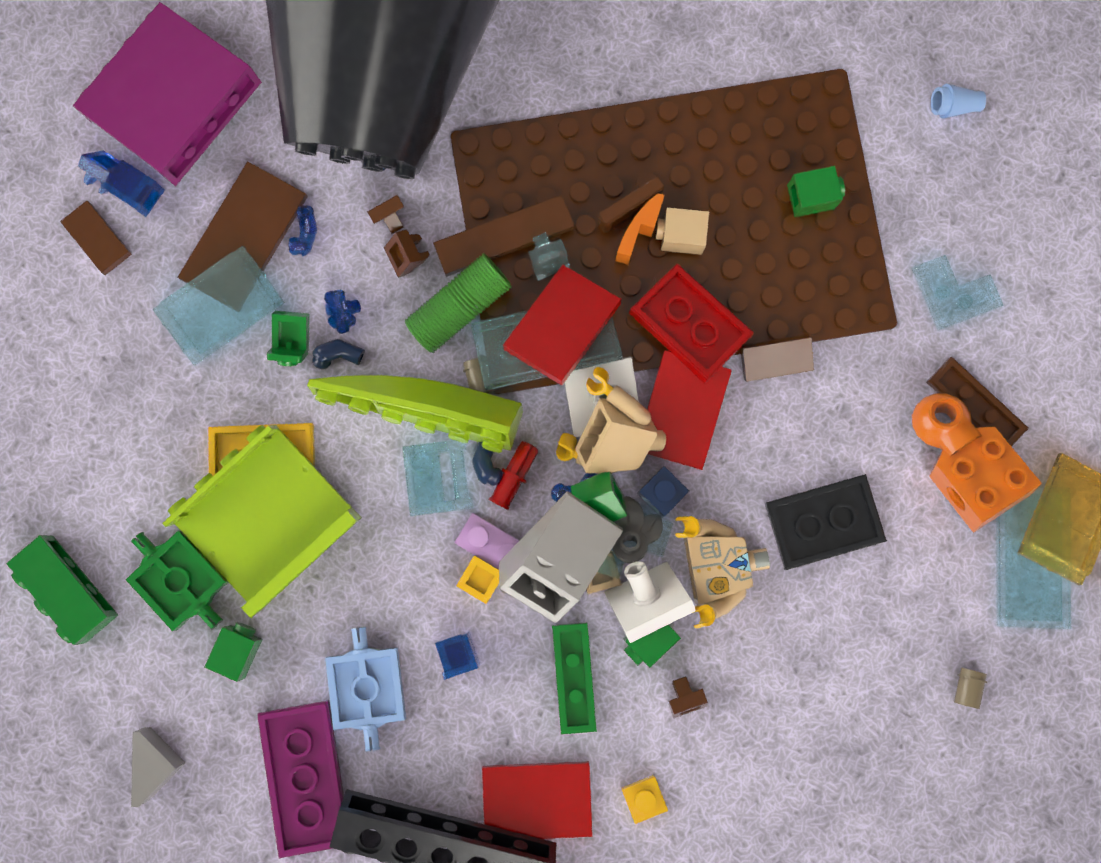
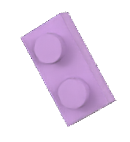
M472 513L454 543L499 569L500 560L519 540Z

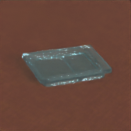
M241 246L161 301L152 310L180 346L182 352L196 366L285 302L246 248Z

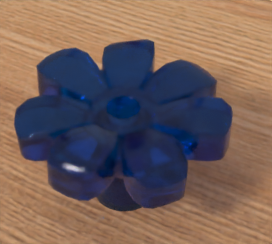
M341 289L334 292H326L324 300L327 303L325 304L326 314L330 316L327 321L333 329H337L339 334L349 332V327L354 326L356 323V318L353 314L361 311L359 301L356 299L346 300L345 292Z

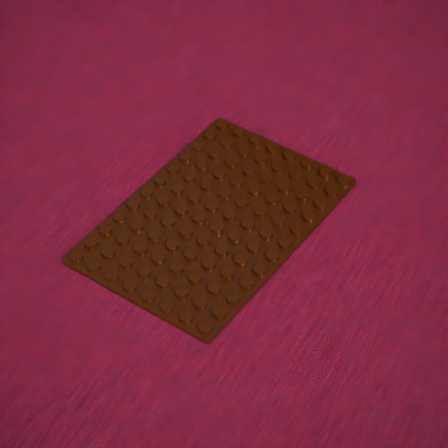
M844 69L456 130L451 134L466 230L563 195L575 226L574 230L492 260L512 286L509 288V291L501 295V298L498 297V300H495L488 308L485 307L482 313H479L488 364H490L489 370L495 394L559 385L505 351L503 344L562 265L621 298V305L578 365L632 357L634 372L659 368L664 350H669L629 314V311L676 264H679L754 332L744 345L802 335H809L812 337V342L891 330L897 325L848 75ZM835 166L837 176L842 177L845 185V195L839 205L834 210L794 217L787 187L792 176L797 173ZM657 176L664 185L662 194L665 195L658 218H664L667 208L709 211L707 241L702 255L661 251L662 240L656 239V221L652 237L638 233L628 265L616 262L615 260L623 236L636 215L607 233H604L598 225L600 212ZM741 348L734 355H740Z

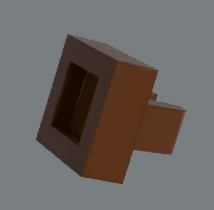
M398 195L367 211L374 224L383 219L391 234L404 228L396 214V211L404 207Z
M407 229L395 232L384 246V250L398 278L411 273L414 268L423 264L430 256L428 251L418 252L415 245L422 238L419 234H409Z
M686 676L672 681L677 698L670 700L668 705L673 719L707 707L708 701L704 690L700 689L692 692Z

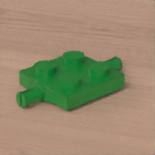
M177 531L168 541L158 546H155L146 537L144 532L136 535L137 538H133L131 543L145 557L142 559L139 567L125 579L172 632L177 631L190 618L197 615L202 618L211 630L217 627L223 619L209 604L214 596L229 582L181 531Z

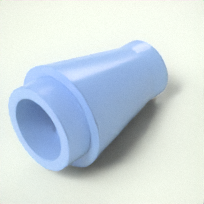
M944 84L942 87L935 88L931 96V111L934 115H940L942 119L971 112H981L986 105V94L984 91H975L951 84Z

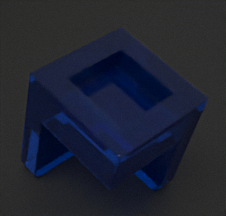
M124 160L118 162L101 186L113 197L145 218L165 191L155 180Z
M470 631L435 643L444 669L442 672L444 680L479 668L480 662Z

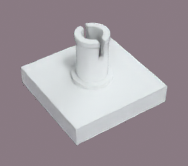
M632 357L578 365L567 378L564 384L573 435L575 437H581L599 399L607 398L605 394L593 395L587 390L586 383L588 378H591L596 383H602L593 375L596 367L604 368L608 372V384L612 387L619 386L639 402Z
M667 561L650 570L647 569L644 562L631 563L624 571L628 580L621 583L622 585L604 592L630 643L696 611L691 598Z

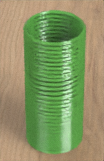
M482 253V256L479 255V258L471 262V265H468L460 274H457L454 280L451 279L448 285L442 287V290L439 289V292L431 296L429 301L423 303L421 307H418V310L410 314L408 319L405 318V324L415 339L427 351L435 353L437 349H440V346L450 340V337L453 338V335L461 331L464 326L466 327V324H469L474 318L476 319V316H479V313H482L485 307L488 308L490 304L498 300V297L501 298V295L509 291V288L512 286L495 263L485 253Z

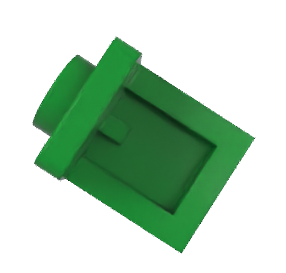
M276 310L272 313V348L267 352V360L277 361V364L281 366H296L298 363H302L309 351L310 314Z

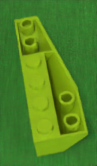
M354 375L309 379L307 384L313 395H316L315 399L321 403L335 406L337 401L349 405L348 409L358 414L368 415L369 411L381 414V418L390 423L401 424L402 420L413 423L416 429L425 433L434 434L435 430L449 433L448 437L461 443H468L469 439L482 442L483 448L497 453H501L502 449L512 450L523 414V407L520 402L455 384L422 378Z

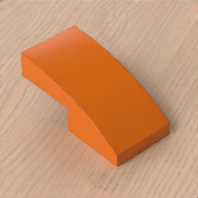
M657 193L634 217L620 243L616 262L629 264L638 233L652 237L665 195Z

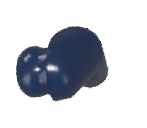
M335 339L316 346L312 352L314 356L312 363L318 369H327L331 365V361L342 358L360 365L365 350L343 340Z
M479 442L472 459L476 476L484 485L486 483L491 486L498 485L502 477V471L499 468L493 467L491 460L493 451L483 448L482 442Z

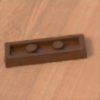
M953 357L948 358L926 382L937 393L950 394L965 403L975 428L996 427L1011 446L1029 428Z

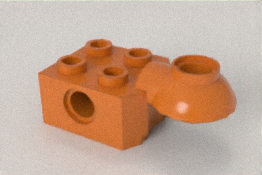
M936 393L924 397L915 406L912 414V427L917 436L926 444L942 450L932 469L930 478L973 533L1032 495L1042 484L996 427L975 428L971 422V414L966 404L959 398L947 393ZM935 414H947L951 419V423L940 422Z

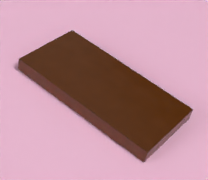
M247 161L177 278L233 310L240 312L308 198L307 194Z

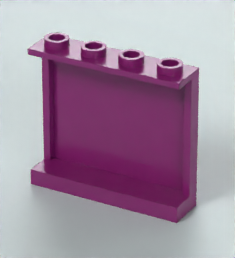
M159 2L147 14L145 20L131 37L126 39L120 50L102 68L99 75L80 94L72 106L87 120L96 124L157 170L166 180L177 186L262 82L250 65L166 5Z

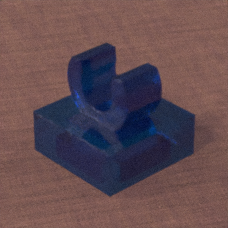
M104 150L81 154L77 166L86 172L84 175V183L86 185L94 184L96 180L100 181L101 186L98 193L101 195L112 191L115 182L124 181L131 169Z

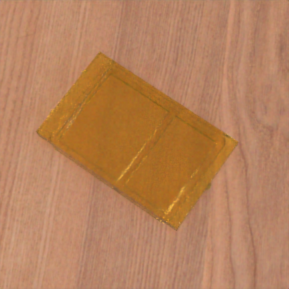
M1059 453L1022 540L1018 554L1077 585H1083L1085 577L1091 574L1101 550V473L1078 462L1076 459Z

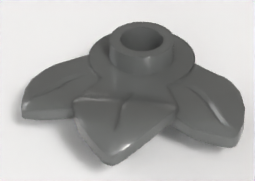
M625 496L627 516L614 521V523L623 528V532L612 550L621 561L634 563L646 555L649 544L660 538L663 531L661 515L650 514L644 516L639 502L629 496ZM634 541L636 546L629 548L624 545V542Z

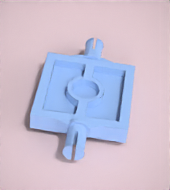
M366 627L351 629L354 650L344 655L326 657L325 661L333 730L345 728L363 730L365 751L367 752L372 749L373 751L380 749L377 728L389 722L404 721L406 719L398 647L381 650L368 648Z

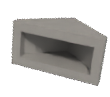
M144 727L133 732L131 807H139L149 801L185 764L177 753L151 727Z

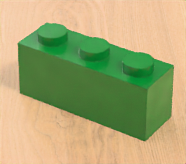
M39 535L6 563L13 571L11 576L15 583L31 593L35 598L34 605L38 611L45 616H49L58 626L56 627L57 634L65 642L72 643L73 646L87 643L118 616V613L52 535Z

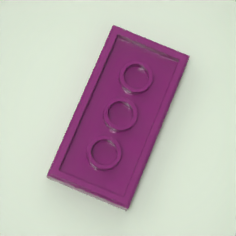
M329 700L258 713L278 857L284 858L333 849L330 848V843L344 792Z

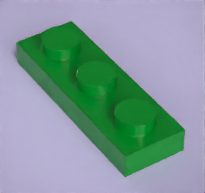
M588 623L552 625L561 735L597 732Z

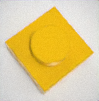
M474 555L456 586L487 604L499 584V569Z
M654 775L621 788L635 824L668 811Z

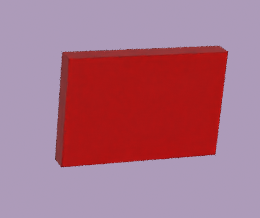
M676 264L629 311V314L705 384L754 334L750 328L679 264Z
M562 265L505 341L503 348L540 373L563 385L621 305V298Z
M664 350L647 410L650 412L651 420L656 429L662 430L665 433L666 445L662 451H649L648 455L703 470L732 369L721 367L705 384L674 354Z
M589 761L482 766L485 825L540 839L593 837Z

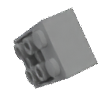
M567 491L500 560L499 589L557 623L580 600L623 532V528Z

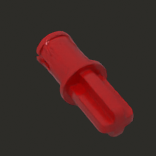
M524 441L519 444L507 468H502L501 471L504 474L488 500L509 510V506L521 484H526L527 482L524 478L538 454V449L535 446Z

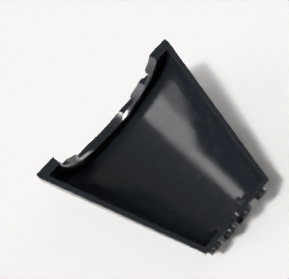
M266 0L284 144L295 146V152L303 155L316 156L317 152L329 154V160L333 162L350 164L351 160L361 161L363 169L383 172V168L395 170L394 176L415 179V175L419 174L499 0Z

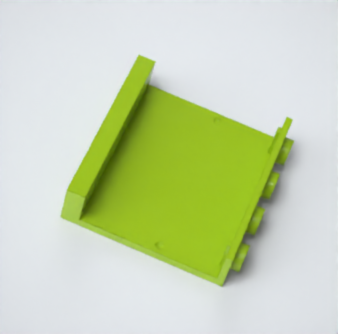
M261 425L246 438L249 444L240 452L235 449L225 456L220 462L223 468L214 476L209 473L200 479L194 486L197 491L188 500L183 497L168 509L170 516L162 523L165 527L175 524L246 600L247 603L241 609L250 618L259 613L362 518L277 425H269L266 428Z

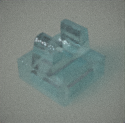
M546 233L533 237L536 247L528 253L538 281L556 274L562 265L570 268L567 252L561 239L551 243Z

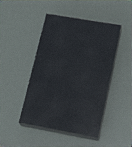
M866 474L765 503L784 570L887 541Z

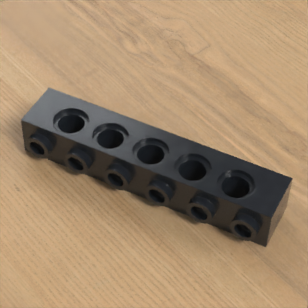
M349 789L345 791L330 843V848L341 850L347 854H357L377 859L382 863H556L557 847L556 842Z

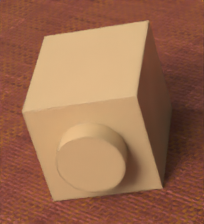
M667 208L664 218H658L656 226V239L662 240L661 251L702 255L707 241L709 211Z

